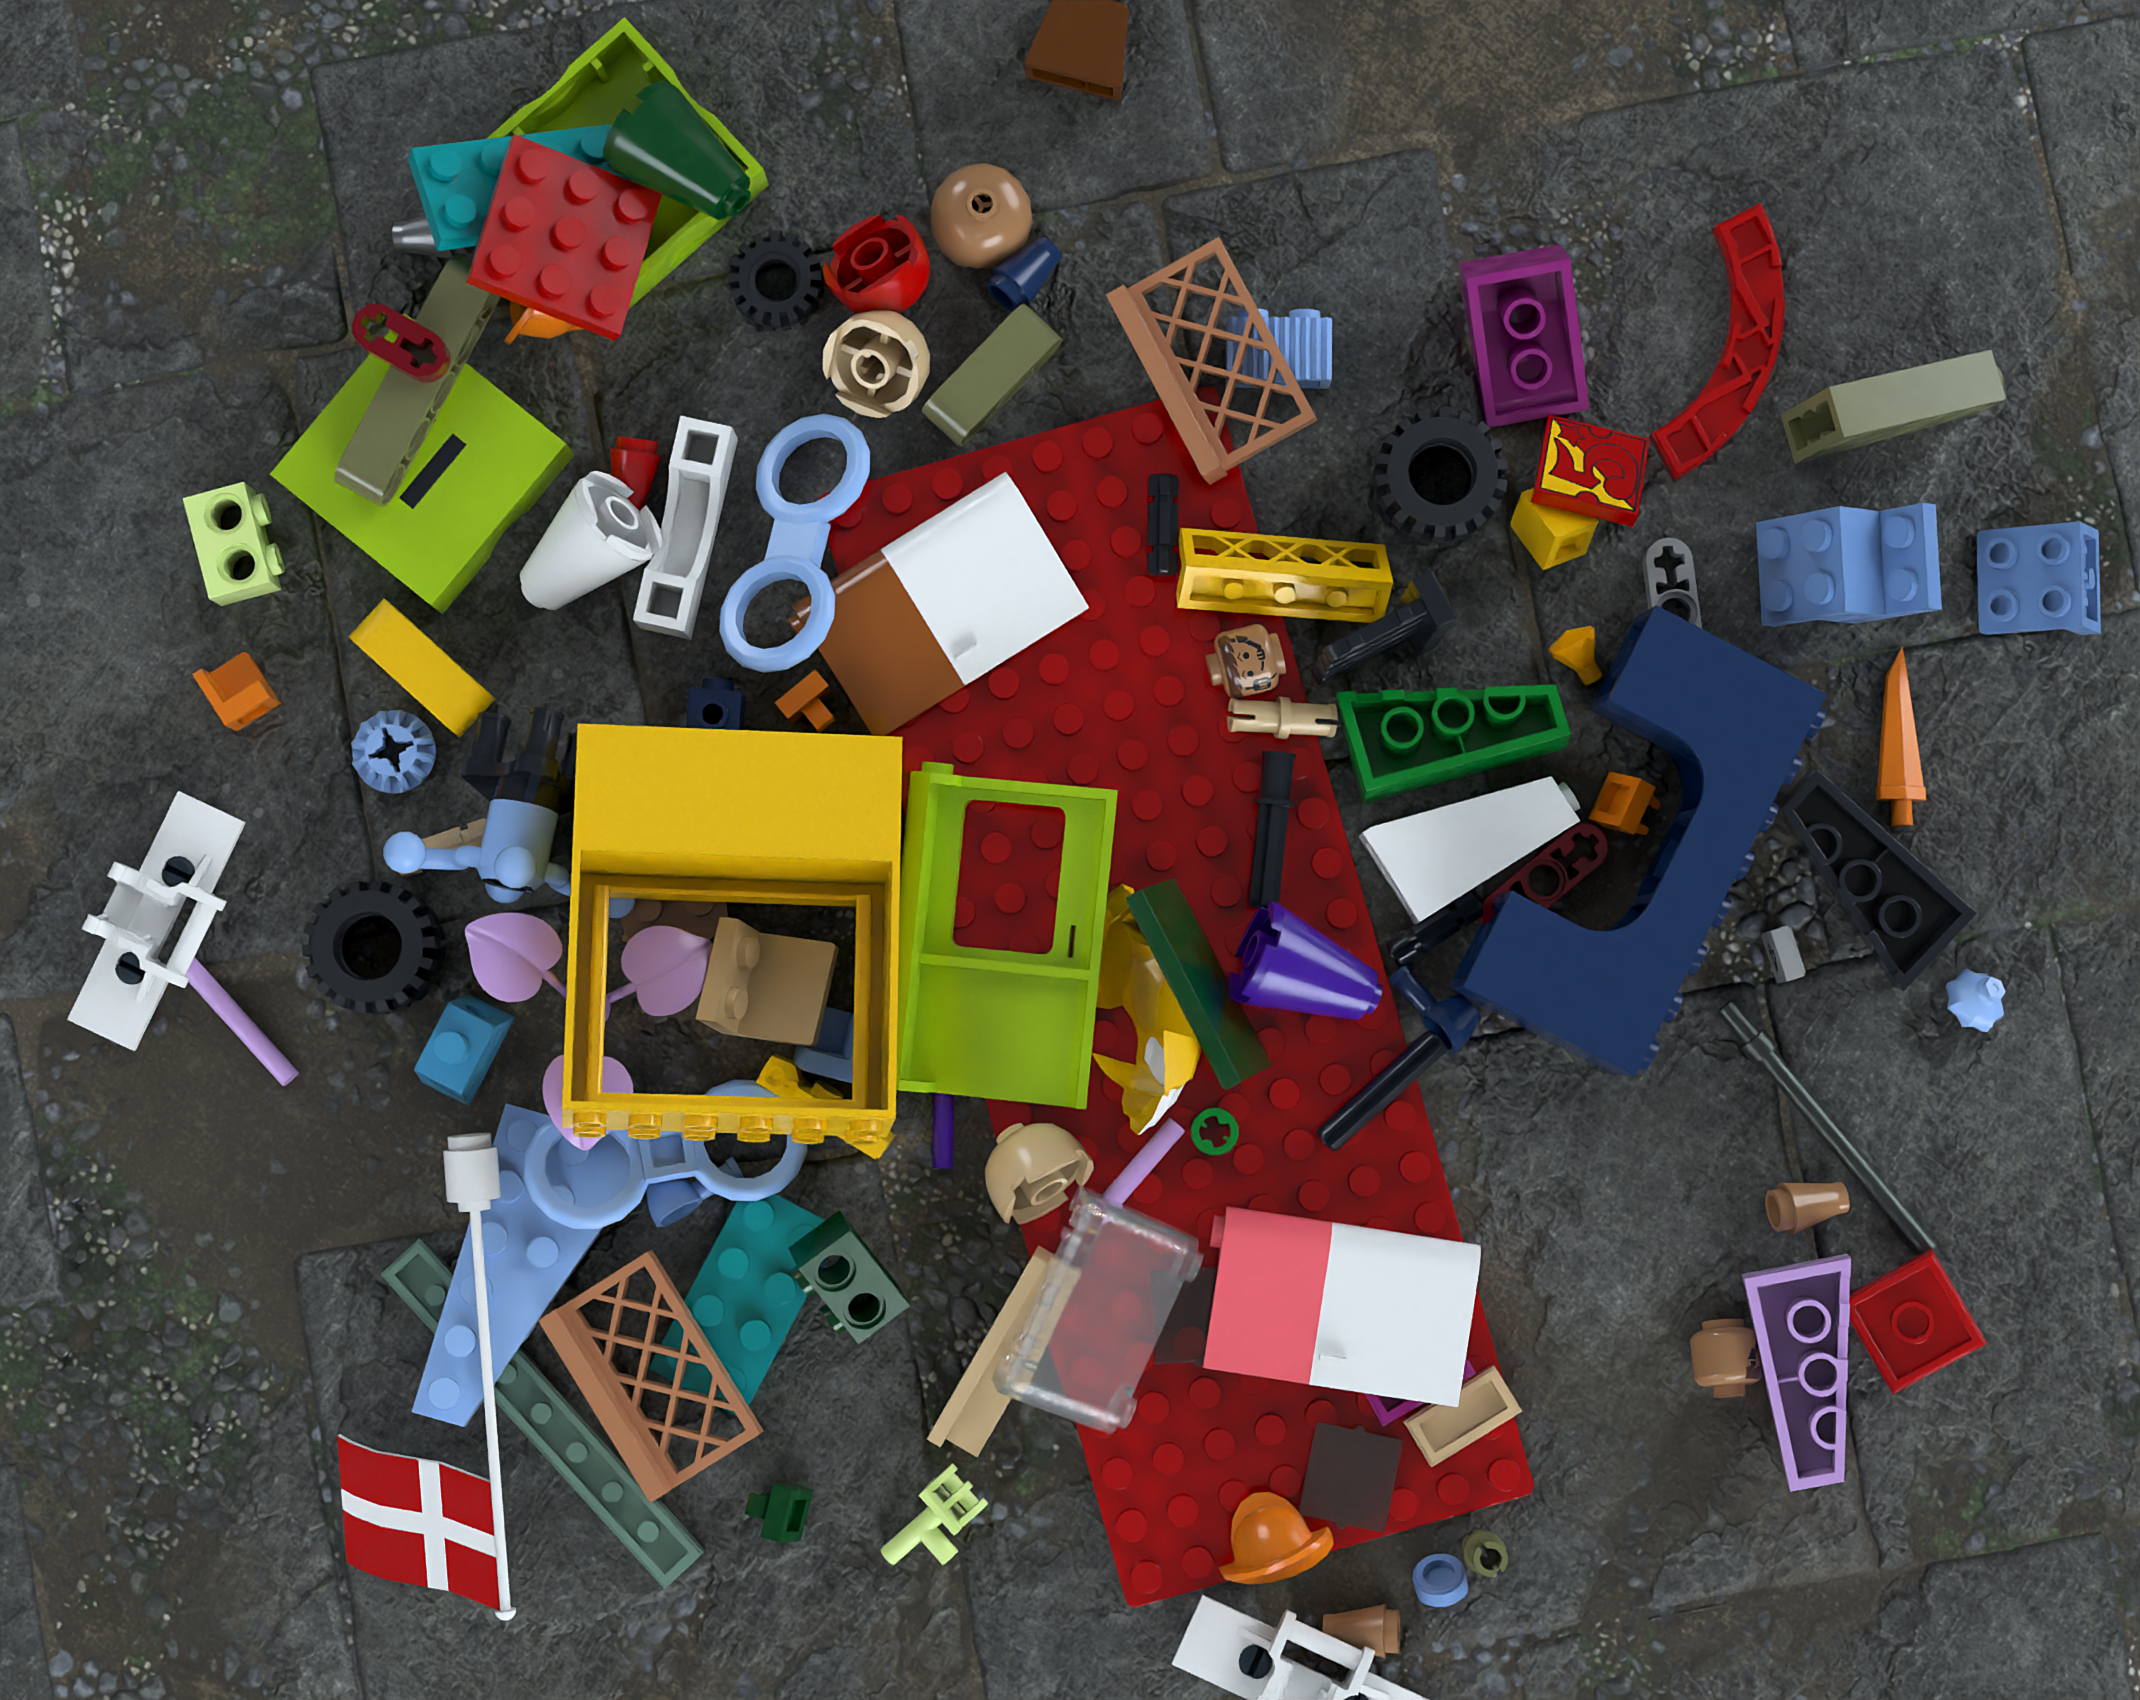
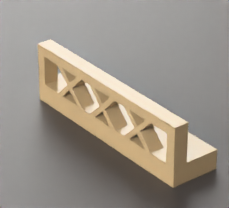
M1038 1245L933 1426L927 1440L941 1447L945 1439L975 1457H978L1084 1274L1082 1270Z

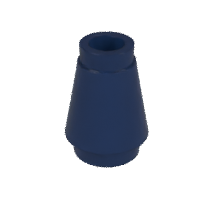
M1039 236L1034 242H1031L991 270L992 277L986 283L988 291L1001 306L1011 312L1024 303L1029 307L1056 266V263L1061 259L1060 251L1049 239Z

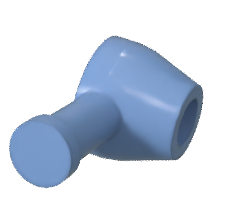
M733 1157L725 1160L726 1163L718 1167L721 1172L728 1175L744 1178ZM686 1178L649 1184L646 1189L649 1212L657 1227H664L684 1218L696 1210L704 1199L715 1194L710 1192L698 1179L690 1183Z

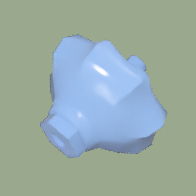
M1962 969L1959 971L1956 979L1946 984L1945 988L1949 997L1947 1009L1957 1016L1962 1027H1974L1981 1032H1988L1994 1022L2001 1019L2004 1015L2001 998L2006 991L2001 980L1989 977L1986 973H1975L1969 969Z

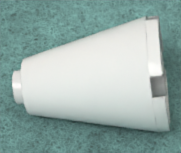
M599 471L590 472L576 483L520 572L522 593L532 605L538 608L544 607L549 610H556L649 561L663 544L661 530L653 514L646 505L639 511L627 499L634 492L626 484L610 474Z

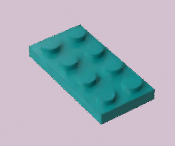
M610 124L519 135L625 178L613 172L607 166L610 162L603 158V148L611 129ZM512 136L411 148L408 162L437 251L477 246L505 152Z
M773 1194L758 1201L736 1202L684 1300L748 1406L751 1404L807 1298V1295L790 1272L797 1265L788 1248L825 1221L820 1216L778 1194ZM828 1257L820 1263L819 1267L823 1268ZM674 1319L661 1345L681 1349L684 1329L677 1319ZM691 1342L689 1352L698 1354L697 1350ZM656 1353L648 1369L674 1382L679 1358ZM687 1361L682 1387L709 1395L713 1376L706 1365ZM719 1388L717 1397L726 1399L721 1389ZM725 1409L731 1412L732 1414L736 1415L734 1411Z

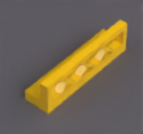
M1180 528L1178 544L1182 567L1176 590L1177 608L1372 623L1385 616L1393 586L1385 545ZM1194 548L1211 549L1219 555L1195 554ZM1248 553H1262L1270 559H1255ZM1299 557H1311L1321 562V564L1306 563ZM1350 561L1372 562L1374 569L1360 568Z

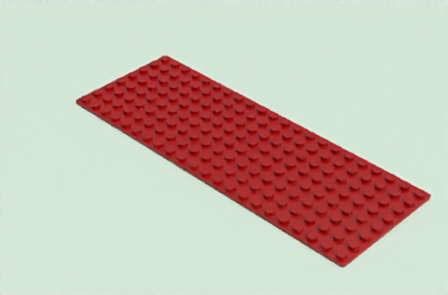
M1206 386L1196 390V395L1200 402L1218 407L1221 406L1219 395L1215 388ZM1159 399L867 481L860 496L845 513L828 522L831 525L828 541L838 576L1006 472L1021 493L1089 606L1087 610L885 735L902 737L901 802L905 816L907 815L911 771H921L922 762L954 765L953 775L1118 790L1107 895L1122 884L1133 888L1136 893L1141 889L1175 878L1229 981L1230 972L1239 975L1241 973L1242 958L1235 955L1248 924L1259 909L1249 906L1248 893L1258 804L1253 803V798H1259L1263 761L1262 751L1296 754L1290 801L1295 802V806L1289 807L1279 904L1374 969L1378 974L1377 983L1382 985V994L1376 1009L1371 1014L1365 1012L1359 1020L1240 1003L1272 1065L1225 1090V1088H1222L1201 1048V1054L1193 1078L1184 1084L1176 1102L1166 1110L1154 1126L1147 1128L1140 1135H1137L1130 1128V1117L1124 1114L1122 1105L1124 1088L1105 1074L1093 1054L1091 1055L1086 1109L985 1098L996 1139L1005 1129L1014 1124L1022 1123L1025 1127L1035 1123H1050L1070 1132L1082 1144L1093 1160L1094 1170L1087 1182L1080 1188L1076 1180H1074L1063 1190L1069 1198L1044 1216L1020 1224L1030 1259L1039 1245L1084 1272L1050 1333L1127 1604L1132 1607H1139L1230 1581L1225 1580L1219 1567L1235 1561L1231 1544L1232 1519L1240 1503L1253 1493L1270 1492L1287 1499L1301 1513L1310 1532L1328 1527L1334 1542L1329 1552L1529 1495L1533 1491L1534 1483L1515 1417L1431 1467L1402 1419L1427 1405L1428 1403L1426 1402L1383 1426L1367 1397L1362 1392L1203 1368L1219 1264V1248L1210 1247V1237L1214 1215L1224 1216L1226 1206L1464 1243L1417 1079L1339 1150H1329L1316 1134L1317 1129L1407 1049V1044L1318 737L1316 735L1289 734L1287 739H1276L1273 733L1229 732L1227 716L1249 717V714H1234L1233 711H1228L1231 697L1225 692L1223 684L1213 686L1209 676L1205 655L1215 653L1214 641L1217 635L1222 632L1260 624L1264 626L1268 634L1277 633L1284 656L1286 674L1279 675V681L1275 689L1239 698V700L1275 702L1277 697H1289L1291 703H1308L1283 616L1177 608L1176 590L1182 567L1179 544L1178 547H1173V553H1178V571L1176 575L1156 577L1149 575L1147 572V553L1152 552V546H1147V504L1153 502V497L1147 496L1149 476L1169 473L1177 476L1179 480L1178 498H1173V504H1178V538L1180 528L1259 534L1239 464L1227 470V476L1210 485L1199 472L1162 400ZM1205 411L1214 427L1218 415ZM1225 419L1220 440L1229 454L1235 450ZM831 492L824 493L820 496L819 500L829 495ZM1194 548L1195 554L1219 555L1211 549ZM1248 553L1255 559L1266 560L1265 555L1262 553ZM973 800L968 803L965 809L953 940L958 946L1032 954H1047L1051 951L1054 941L1066 821L1064 810L1059 807ZM1072 930V940H1071L1070 957H1071V951H1072L1073 930ZM1123 1005L1111 1009L1096 1007L1092 1053L1137 1065L1138 1035L1133 1020ZM1208 1108H1220L1228 1111L1238 1124L1239 1136L1236 1144L1230 1151L1222 1155H1209L1201 1152L1194 1145L1191 1138V1125L1194 1118ZM1216 1116L1206 1118L1203 1122L1207 1127L1200 1126L1199 1128L1201 1140H1211L1213 1147L1223 1145L1226 1141L1222 1136L1229 1137L1230 1135L1228 1124H1219ZM1170 1117L1185 1130L1184 1134L1082 1251L1078 1250L1065 1238L1066 1235ZM1476 1288L1466 1357L1476 1374L1493 1364L1503 1379L1478 1289Z

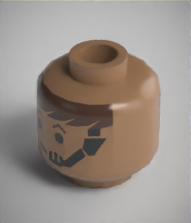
M1260 624L1218 634L1214 641L1215 653L1205 655L1212 685L1223 684L1225 692L1231 698L1239 699L1271 691L1277 686L1279 675L1286 674L1284 656L1277 633L1268 634L1264 626Z
M1744 1319L1702 1322V1330L1697 1331L1691 1336L1690 1346L1694 1380L1702 1387H1713L1715 1398L1745 1396V1385L1754 1384L1761 1379L1762 1364L1755 1331L1752 1328L1745 1327Z

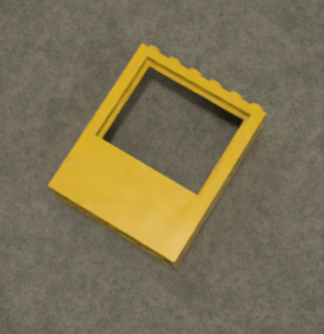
M578 723L562 1090V1128L573 1129L574 1136L583 1138L605 1137L606 1130H628V1137L658 1139L661 1137V1131L683 1132V1139L693 1141L714 1140L716 1133H737V1140L766 1142L770 1140V1134L792 1135V1142L802 1144L824 1142L825 1135L846 1136L847 1144L874 1145L878 1143V1137L888 1136L896 1119L902 737ZM609 898L856 907L852 1099L602 1092Z

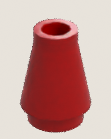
M617 436L615 449L610 448L612 476L626 484L634 492L627 499L640 511L645 506L662 455H657V441Z

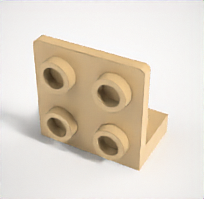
M720 917L696 1019L722 1034L815 1047L818 1043L839 951L838 946L831 942L760 933L739 919Z

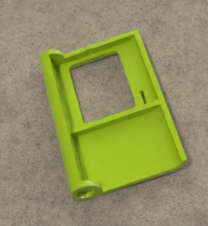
M922 762V770L911 771L900 875L896 1090L943 1093L1086 1109L1118 790L953 775L954 765ZM973 800L1059 807L1065 812L1066 821L1054 941L1051 951L1047 954L958 946L953 940L965 809L968 803ZM1072 930H1073L1072 951H1071V957H1070L1071 940H1072Z

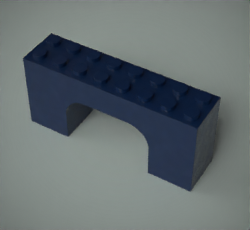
M1657 605L1637 616L1589 708L1590 711L1664 750L1677 767L1681 779L1682 795L1678 811L1627 912L1617 923L1604 931H1594L1581 927L1513 891L1497 894L1491 905L1495 911L1494 916L1490 918L1491 922L1488 921L1485 926L1483 922L1480 923L1448 989L1463 995L1467 999L1614 1075L1636 1076L1639 1068L1646 1071L1659 1049L1660 1043L1654 1040L1662 1022L1670 1023L1681 1006L1684 995L1679 993L1678 990L1686 974L1688 973L1693 976L1706 956L1708 948L1702 945V942L1710 926L1717 928L1724 920L1730 908L1731 899L1727 898L1726 895L1734 879L1736 878L1741 881L1754 860L1755 852L1749 849L1758 831L1765 833L1776 817L1779 805L1773 801L1781 785L1789 786L1800 769L1803 758L1798 756L1797 753L1805 737L1812 739L1824 721L1826 710L1820 707L1827 693Z

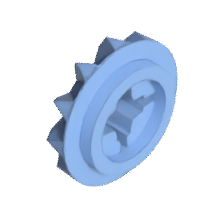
M403 710L379 711L375 716L361 723L355 739L351 742L352 765L357 770L363 782L372 788L385 793H403L417 787L430 774L435 762L436 746L430 729L421 719ZM387 731L388 735L398 744H414L399 754L400 763L398 765L400 772L387 758L373 759V756L378 755L379 751L386 748L385 739H387L385 732Z

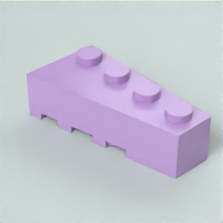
M1848 1254L1742 1274L1789 1490L1792 1492L1844 1482L1851 1257Z

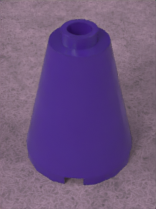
M1271 900L1267 901L1268 909L1260 907L1256 911L1244 932L1235 955L1242 958L1241 973L1239 975L1230 972L1228 994L1231 1000L1248 1005L1359 1020L1365 1012L1368 1014L1373 1013L1382 994V985L1377 983L1378 974L1374 969L1279 903Z

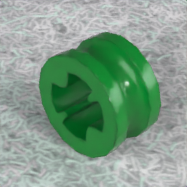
M1208 1108L1200 1112L1194 1118L1191 1125V1138L1194 1145L1201 1152L1209 1155H1222L1230 1151L1236 1144L1239 1136L1238 1124L1235 1118L1228 1111L1220 1108ZM1210 1116H1216L1219 1124L1227 1123L1229 1126L1230 1135L1229 1137L1222 1136L1226 1142L1219 1147H1213L1209 1139L1201 1140L1199 1135L1200 1126L1207 1127L1203 1121Z

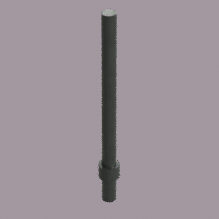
M1733 999L1724 1004L1717 1011V1014L1742 1042L1739 1048L1752 1064L1758 1062L1914 1251L1920 1255L1931 1248L1934 1249L1937 1245L1777 1053L1775 1048L1778 1044L1764 1028L1758 1030Z

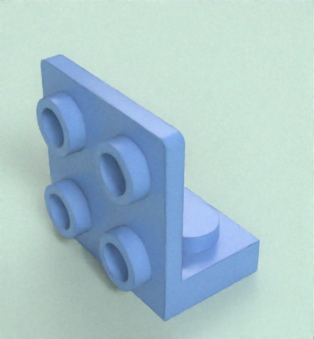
M2082 522L1981 530L1977 533L1978 623L1980 633L1992 635L2066 629L2079 635L2101 634L2099 530Z

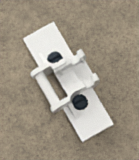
M178 791L140 870L138 871L114 861L107 875L117 883L103 914L98 916L89 914L82 927L83 930L106 938L67 1020L136 1051L168 982L182 988L186 987L190 978L185 975L216 911H223L227 903L212 892L246 822ZM186 897L197 900V903L167 965L161 963L158 955L173 928V924Z
M1203 1594L1172 1661V1665L1247 1700H1429L1369 1672L1368 1670L1375 1654V1650L1364 1646L1360 1650L1295 1620L1296 1614L1289 1610H1285L1278 1626L1272 1627ZM1289 1640L1349 1668L1345 1680L1339 1682L1281 1655L1286 1641Z

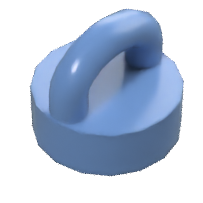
M1445 1553L1433 1554L1422 1559L1413 1570L1415 1592L1419 1601L1425 1605L1447 1607L1460 1601L1468 1593V1580L1462 1562L1455 1556Z

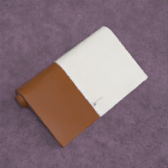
M1004 472L832 579L830 583L835 594L834 620L825 640L818 649L872 736H885L1087 610L1089 606L1021 493L1008 474ZM811 594L791 605L796 615L787 620L796 634L804 628L811 613Z

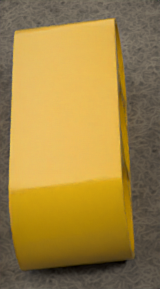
M385 598L348 636L459 738L477 720L478 713L484 712L495 700L486 689Z

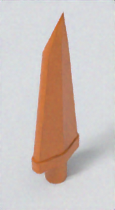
M1903 646L1885 676L1878 784L1876 787V800L1891 802V827L1896 828L1912 827V802L1926 801V787L1923 784Z

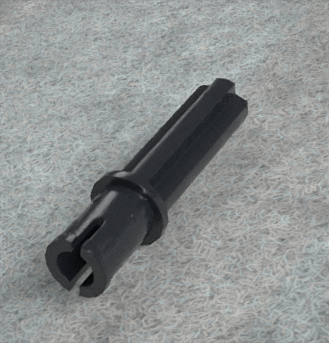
M1262 751L1263 761L1259 798H1253V803L1258 804L1248 893V904L1253 908L1264 907L1268 909L1267 901L1270 900L1279 903L1289 807L1295 806V802L1290 801L1296 754L1277 751Z

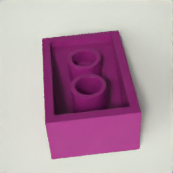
M1552 245L1458 263L1465 316L1485 424L1491 428L1546 418L1548 414L1557 416L1590 410L1571 260L1562 245Z

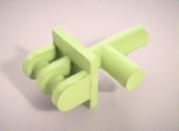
M953 1463L931 1480L918 1495L928 1507L880 1549L882 1555L890 1564L895 1565L922 1541L937 1560L944 1565L958 1550L941 1532L938 1526L943 1523L955 1536L962 1527L987 1506L988 1502L984 1498L978 1500L970 1491L973 1485L968 1480L963 1483L955 1474L958 1468ZM941 1484H943L949 1490L951 1495L944 1489V1487ZM957 1501L964 1507L966 1512L959 1506Z

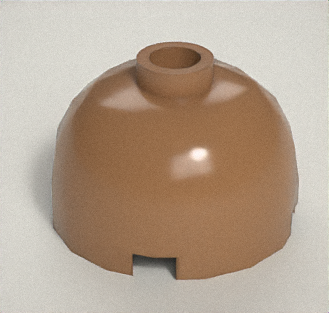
M987 163L965 165L950 173L935 191L930 207L931 235L939 250L956 265L966 268L969 266L976 269H993L1010 258L1026 245L1033 222L1031 201L1020 181L1006 169ZM974 206L978 207L977 212L973 209Z

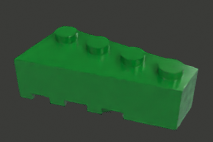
M1556 685L1486 687L1483 690L1436 688V691L1422 692L1382 690V693L1356 694V691L1336 692L1335 705L1337 707V715L1364 805L1566 749L1571 736Z

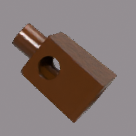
M1052 0L1025 61L1026 78L1120 102L1123 91L1129 6L1112 0Z

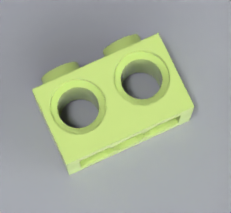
M240 482L183 498L210 600L220 606L282 590L278 575L285 572L284 563L277 544H269L265 525L271 524L272 521L267 501L262 493L256 494L253 488L245 482ZM240 506L242 517L239 524L230 530H222L220 519L223 512L230 507ZM244 556H253L255 561L253 573L246 579L236 580L233 574L235 563Z

